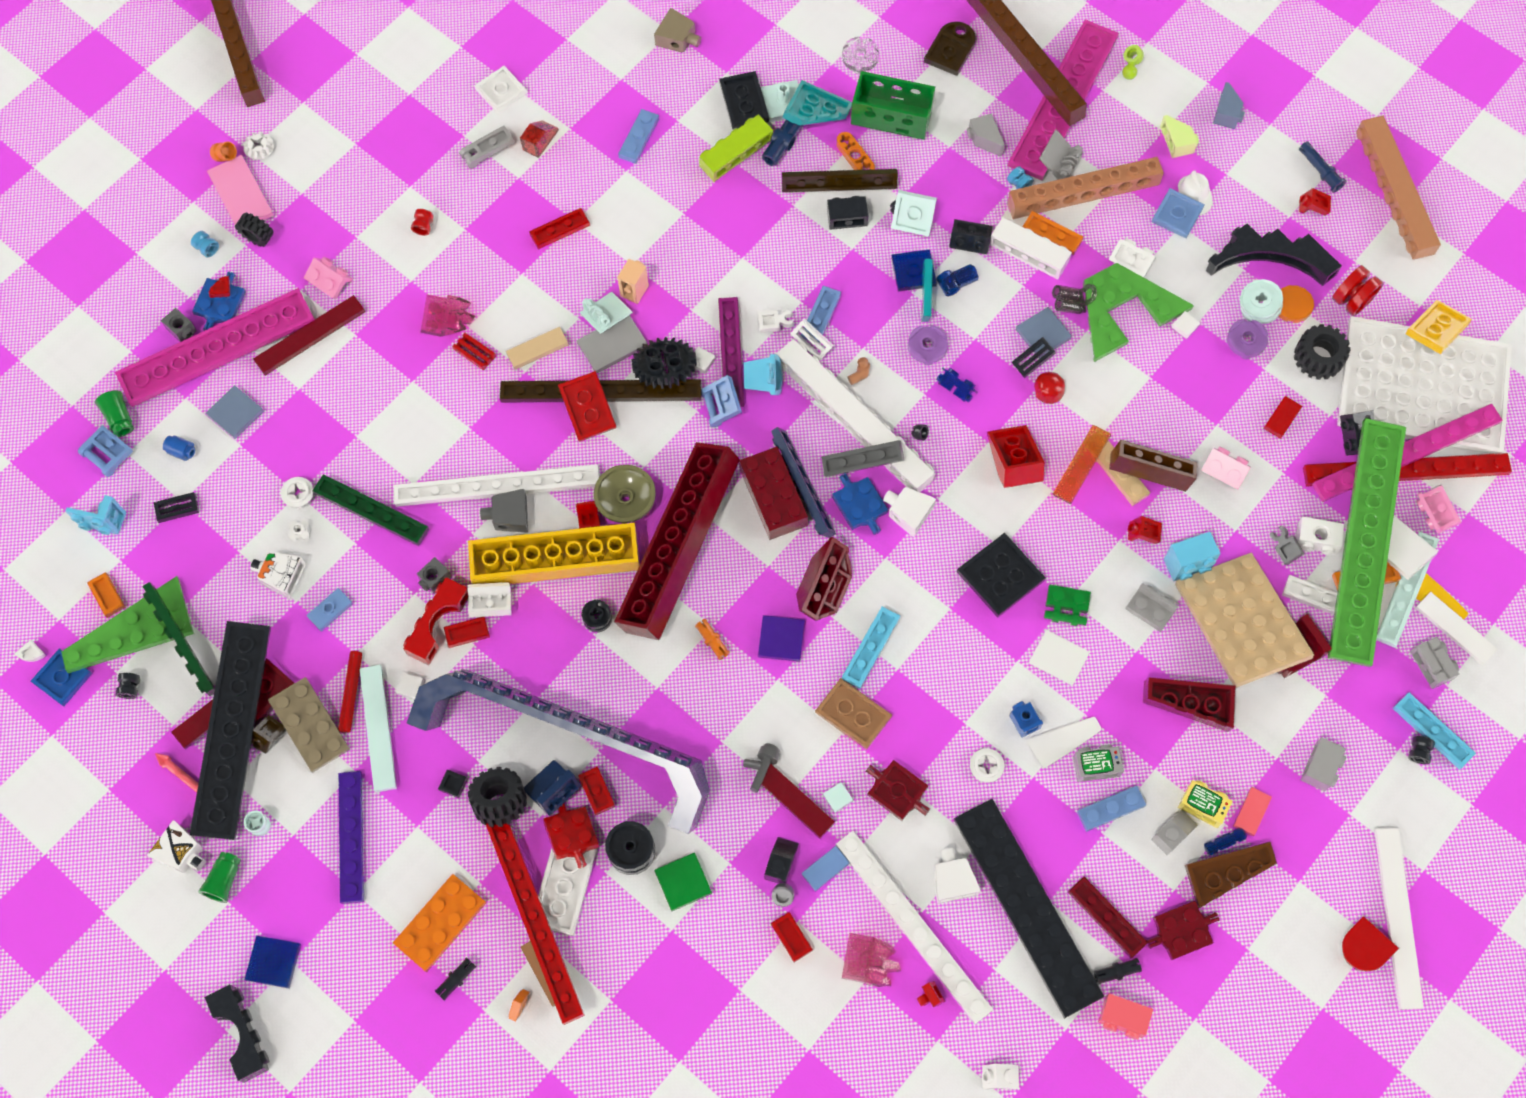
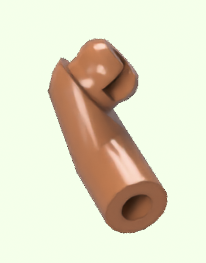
M859 358L857 361V371L847 376L851 385L868 377L870 363L867 358Z

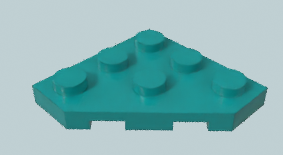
M801 80L782 118L797 125L843 120L847 118L852 108V102Z

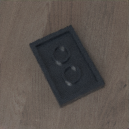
M756 71L719 78L732 129L740 128L749 118H754L758 114L765 122H769L768 112Z

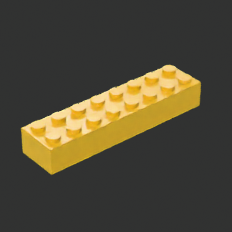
M635 523L468 541L470 580L472 584L508 582L510 584L637 571L640 566Z

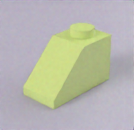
M1168 115L1163 116L1160 128L1171 157L1175 158L1193 154L1199 140L1197 134H1194L1192 127Z

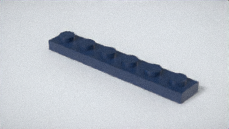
M776 427L771 431L774 436L772 439L773 443L780 449L783 461L791 471L789 472L790 477L799 488L797 490L799 496L807 504L806 511L816 523L814 527L817 533L828 538L834 536L836 533L787 432Z

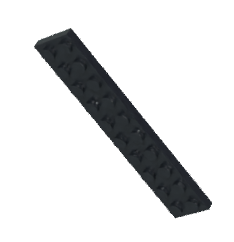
M227 621L190 836L236 840L253 739V729L255 727L271 632L270 626Z
M990 799L955 817L954 822L1063 1018L1065 1019L1104 998L1105 996L994 800Z

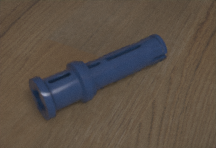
M1309 141L1304 142L1299 147V151L1320 173V179L1327 182L1333 193L1339 191L1346 184L1347 181L1337 174L1336 168L1329 166Z

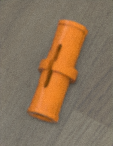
M706 619L702 620L703 623L699 621L695 627L705 639L704 643L711 647L719 660L723 659L722 656H728L730 651L727 650L720 640V635L714 632Z

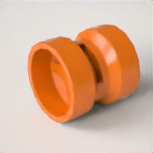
M229 141L214 143L210 148V155L217 162L230 161L235 159L237 149Z

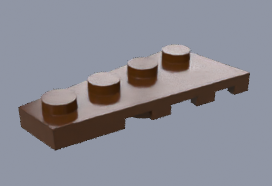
M1266 842L1185 865V869L1198 908H1201L1212 900L1224 895V893L1243 884L1248 879L1277 864L1271 842Z

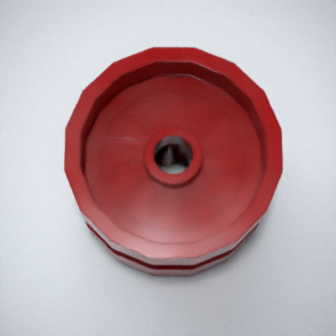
M1363 265L1356 268L1332 296V299L1339 305L1348 302L1346 311L1353 317L1359 314L1375 298L1384 285V282L1378 277H1372L1368 280L1370 271Z

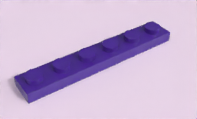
M361 771L338 773L341 904L364 902Z

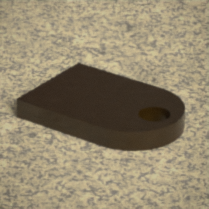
M958 21L945 24L925 55L924 63L958 76L975 44L973 29L966 23ZM963 30L965 34L960 35L956 31Z

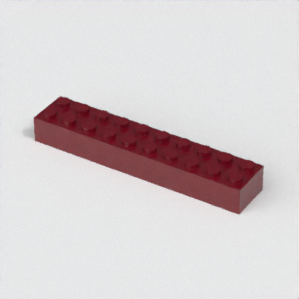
M700 442L695 443L614 620V623L625 633L660 640L740 459L730 447Z

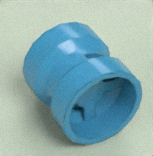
M1020 166L1012 170L1007 177V181L1011 185H1015L1016 189L1029 187L1034 182V179L1030 175H1026L1025 170Z
M198 231L191 239V246L196 250H200L201 254L207 258L213 256L219 248V243L215 239L209 238L205 231Z

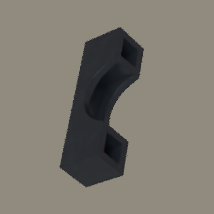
M229 984L205 996L204 998L212 1018L230 1020L238 1029L239 1045L235 1054L229 1059L237 1080L245 1083L268 1071L267 1063L270 1062L266 1051L260 1048L259 1042H261L258 1031L256 1029L253 1030L250 1022L253 1019L250 1011L243 1006L244 996L240 988L236 989V987Z

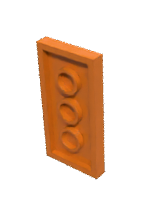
M452 874L393 941V944L427 973L485 906L486 901Z

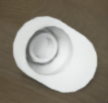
M1192 171L1191 174L1183 177L1178 183L1179 193L1205 204L1200 215L1207 213L1213 204L1207 178L1203 174L1196 173V171Z

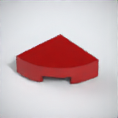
M229 276L219 278L210 287V298L230 296Z

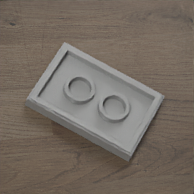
M630 315L601 334L595 330L576 340L596 373L628 358L633 353H637V348L643 349V343L648 345Z

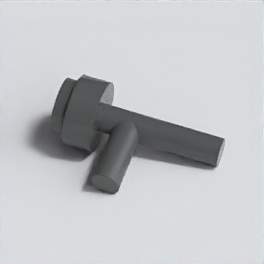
M766 743L760 747L757 757L761 761L745 759L743 762L745 768L758 770L750 788L752 792L758 793L769 765H775L779 760L780 750L773 744Z

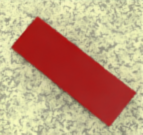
M579 208L529 231V234L537 249H541L589 227L590 222L582 208Z

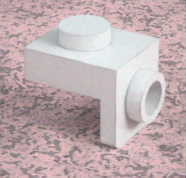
M983 1065V1089H1019L1018 1065Z

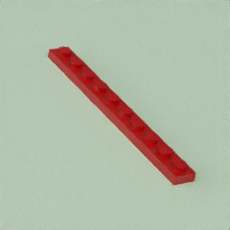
M1508 453L1421 458L1401 467L1399 481L1510 475L1512 469ZM1357 462L1304 465L1303 473L1306 487L1313 486L1312 484L1315 481L1352 466Z
M487 823V830L563 1025H566L585 1016L511 825L505 823L502 827H498V825L489 827Z

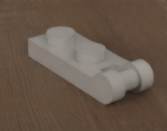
M502 126L460 150L459 154L463 159H466L467 166L472 169L479 162L514 144L515 141L507 128Z

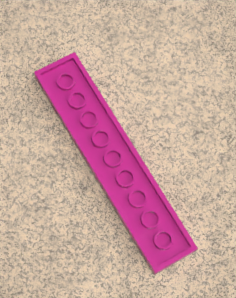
M1086 19L1058 68L1084 101L1119 35L1118 32ZM1043 96L1007 165L1013 169L1020 166L1025 170V174L1043 181L1048 171V168L1039 159L1055 130L1065 139L1071 127L1064 121L1045 96Z
M299 288L120 369L115 374L131 407H134L296 332L315 319Z

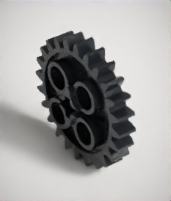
M665 337L664 341L657 338V342L649 340V345L643 343V349L637 348V353H633L634 359H631L635 378H639L640 383L645 381L646 386L652 383L653 388L660 385L661 389L665 385L672 388L673 383L679 386L680 380L686 382V377H692L691 372H695V366H697L696 353L693 351V347H689V343L683 344L682 339L676 342L674 337L671 341H668V338ZM660 352L664 353L665 363L668 369L667 374L664 371L663 361Z

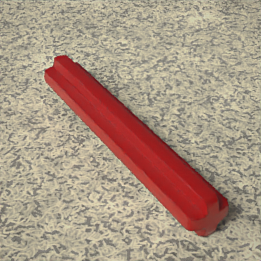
M351 651L349 654L338 731L342 733L351 732L362 661V652Z

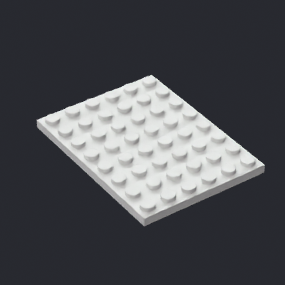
M1350 317L1347 340L1350 342L1348 347H1351V351L1343 368L1337 426H1340L1341 415L1373 410L1374 420L1405 426V438L1413 439L1489 404H1493L1503 421L1496 426L1451 445V447L1490 454L1504 453L1512 344L1459 335L1442 354H1439L1406 335L1407 329L1410 326Z

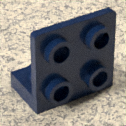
M553 760L524 786V790L550 817L582 786L569 769L566 771L559 763Z

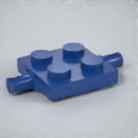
M228 271L226 275L230 279L229 297L210 298V287L217 280L206 278L192 310L194 315L207 320L203 328L204 331L212 328L214 323H223L236 316L246 292L244 288L232 285L236 276L233 272Z
M846 473L842 474L839 479L843 483L844 488L832 494L834 502L851 530L868 525L873 535L878 534L881 529L875 521L888 513L886 505L868 477L852 483Z

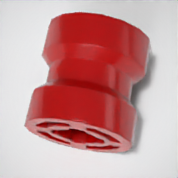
M417 209L414 213L415 221L411 224V230L418 235H429L430 224L434 218L433 213L426 209Z

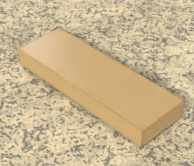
M557 327L507 350L506 354L516 370L569 344L561 328Z

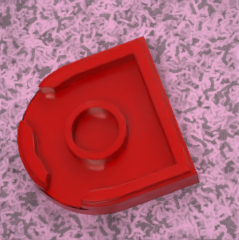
M1364 916L1347 932L1342 942V952L1346 962L1352 968L1365 972L1381 968L1399 949Z

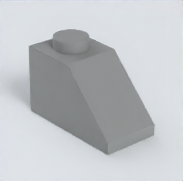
M992 113L970 119L967 135L969 139H972L974 145L997 156L1003 155L1005 144Z
M1181 810L1151 840L1168 855L1198 825Z

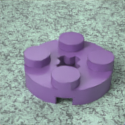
M1241 319L1231 326L1226 342L1235 354L1247 360L1260 355L1265 350L1268 344V332L1256 320L1245 321V319ZM1243 336H1251V342L1245 341Z
M919 326L909 336L908 351L915 360L925 365H932L945 356L948 346L947 336L937 326ZM925 341L928 343L929 341H931L932 347H925L923 342Z

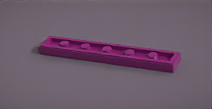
M738 297L718 298L722 377L726 375L732 377L740 407H744Z

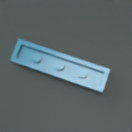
M883 606L881 607L842 676L844 681L861 689L896 627L900 615Z
M1407 693L1392 708L1423 737L1435 741L1434 747L1459 770L1476 754L1411 693Z

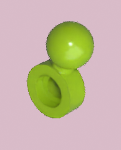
M1138 45L1128 46L1123 54L1128 65L1123 68L1122 75L1127 80L1136 77L1137 68L1135 65L1139 64L1144 57V52Z

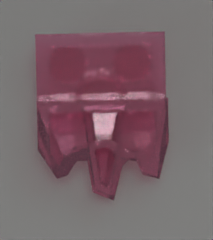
M427 294L420 333L441 337L466 330V326L463 324H471L475 318V315L465 311L469 308L471 302L451 295L443 298Z
M849 933L841 979L861 982L875 987L891 986V979L887 977V973L901 971L898 962L889 960V956L894 955L896 950L887 942L877 938Z

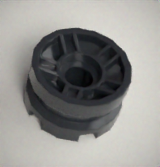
M592 600L584 605L581 616L585 627L589 631L600 633L609 628L612 622V615L609 606L604 601ZM596 613L600 614L598 619H595L593 615Z

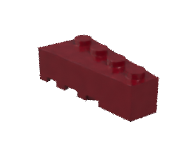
M1151 677L1144 681L1143 703L1226 732L1234 729L1236 686Z

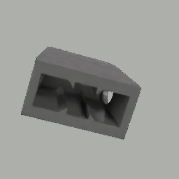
M524 489L494 495L491 498L492 507L480 508L481 520H492L495 530L528 533L527 496Z

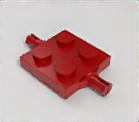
M564 803L558 808V814L543 818V823L556 860L575 857L577 867L584 868L587 864L583 854L599 848V843L586 807L567 810Z

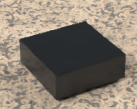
M447 769L438 790L459 798L468 778Z

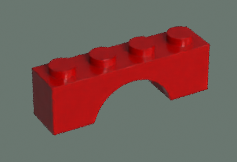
M447 577L438 584L434 598L427 602L425 613L422 618L419 617L417 619L411 636H407L403 644V649L408 656L428 666L439 649L438 644L433 638V628L436 621L447 613L461 612L469 599L468 588Z

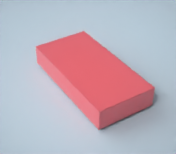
M1251 787L1233 827L1254 836L1272 797Z

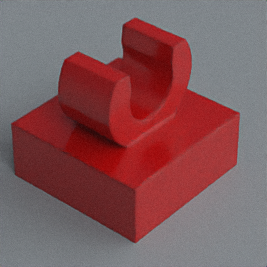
M934 981L922 986L925 994L916 998L921 1007L929 1003L936 1007L946 1002Z

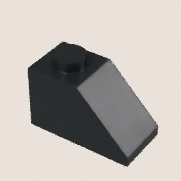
M780 837L777 838L764 873L765 880L778 884L787 883L799 843Z

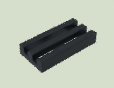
M1042 337L1014 359L1012 364L1026 378L1056 354V352ZM1042 344L1045 345L1042 349H1040L1037 353H1035L1033 356H1031V357H1030L1027 361H1025L1022 365H1019V363H1020L1022 360H1024L1027 356H1029L1032 352H1034V351H1035L1037 348H1039ZM1047 350H1049L1045 355H1043L1040 359H1038L1035 363H1033V364H1032L1030 367H1028L1025 371L1023 370V369H1025L1028 365H1030L1033 361H1035L1038 357H1040L1043 353H1045Z
M192 492L154 502L158 523L199 513L196 494ZM191 500V502H188V503H184V504H180V505H179V504H176V503H180V502H184V501ZM173 505L171 507L160 510L161 507Z

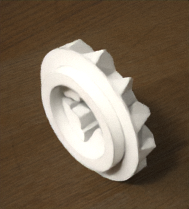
M261 131L259 134L252 133V136L246 137V141L243 143V150L251 159H264L272 153L274 142L268 133L263 134ZM254 143H261L263 147H255Z
M291 478L283 484L280 493L281 498L291 508H301L305 504L308 505L310 499L313 498V486L306 478ZM296 487H298V489H299L301 492H303V493H300L299 499H297V497H296L295 495H293V494L296 493V490H297Z
M984 748L973 754L969 768L972 775L979 782L990 783L997 781L1001 777L1005 764L1002 756L997 751ZM985 758H987L990 765H993L989 769L988 774L985 768L978 767L984 765Z

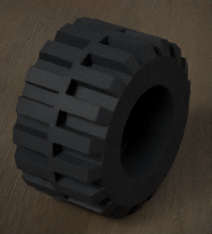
M1319 324L1318 327L1316 325L1311 326L1310 330L1307 329L1302 334L1294 350V360L1297 361L1296 366L1302 368L1301 372L1303 374L1306 372L1310 378L1315 376L1317 380H1320L1323 377L1325 380L1329 379L1330 376H1336L1340 372L1351 351V347H1348L1350 342L1345 340L1346 335L1344 333L1341 334L1339 332L1340 329H1333L1332 325L1325 327L1324 324ZM1313 347L1326 349L1331 357L1318 355Z
M496 767L494 770L489 768L487 772L484 773L482 771L479 773L480 776L475 777L473 783L468 787L470 790L468 791L469 802L477 820H480L484 825L488 823L489 827H494L495 825L502 827L505 823L511 824L513 819L517 820L520 817L519 814H523L525 811L524 807L527 806V796L515 771L511 772L509 768L503 770L502 767ZM504 794L498 799L491 800L496 795Z

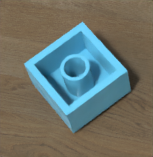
M1209 531L1171 544L1163 560L1174 582L1179 579L1182 581L1191 578L1193 574L1198 572L1202 574L1211 571V567L1216 563L1221 553Z

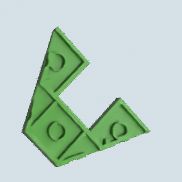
M1118 263L1084 280L1083 288L1086 295L1085 303L1088 310V325L1091 332L1090 340L1094 355L1093 361H1098L1124 347L1129 342L1108 313L1109 311L1138 297L1158 326L1161 327L1178 318L1185 311H1191L1194 307L1193 304Z

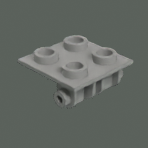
M1055 130L1039 159L1057 180L1068 178L1078 162L1077 158L1082 155L1083 148L1080 145L1071 147L1063 136Z

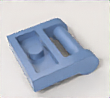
M726 375L701 389V396L705 399L710 417V427H718L722 422L742 413L732 377ZM713 393L720 413L718 415L712 398Z
M103 425L78 449V454L88 458L99 467L106 477L112 476L115 469L133 452L128 445ZM94 446L97 447L111 460L105 463L91 451Z

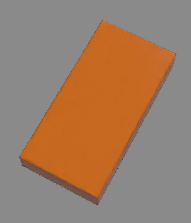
M106 572L87 582L106 618L126 608Z

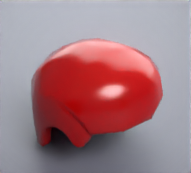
M1055 372L1040 374L1034 384L1036 398L1048 404L1059 402L1065 392L1064 379Z

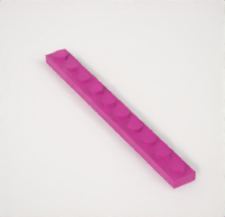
M1489 404L1404 442L1401 467L1496 426L1503 420L1493 404ZM1356 464L1312 484L1322 502L1353 489Z

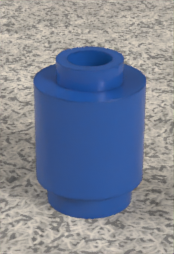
M176 435L167 436L163 442V450L167 454L183 461L191 459L195 454L194 443Z

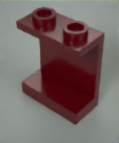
M1309 614L1302 616L1295 624L1314 654L1313 659L1277 672L1282 674L1284 678L1323 658L1332 650Z

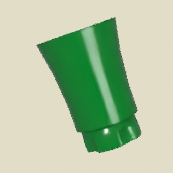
M108 391L96 398L95 405L103 414L114 435L123 437L134 430L121 391Z
M220 852L218 859L215 860L210 873L198 890V893L211 900L227 903L241 859L233 854Z

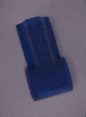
M969 264L953 272L951 270L942 272L937 276L936 281L945 296L949 297L956 294L962 287L978 281L979 276L975 266Z

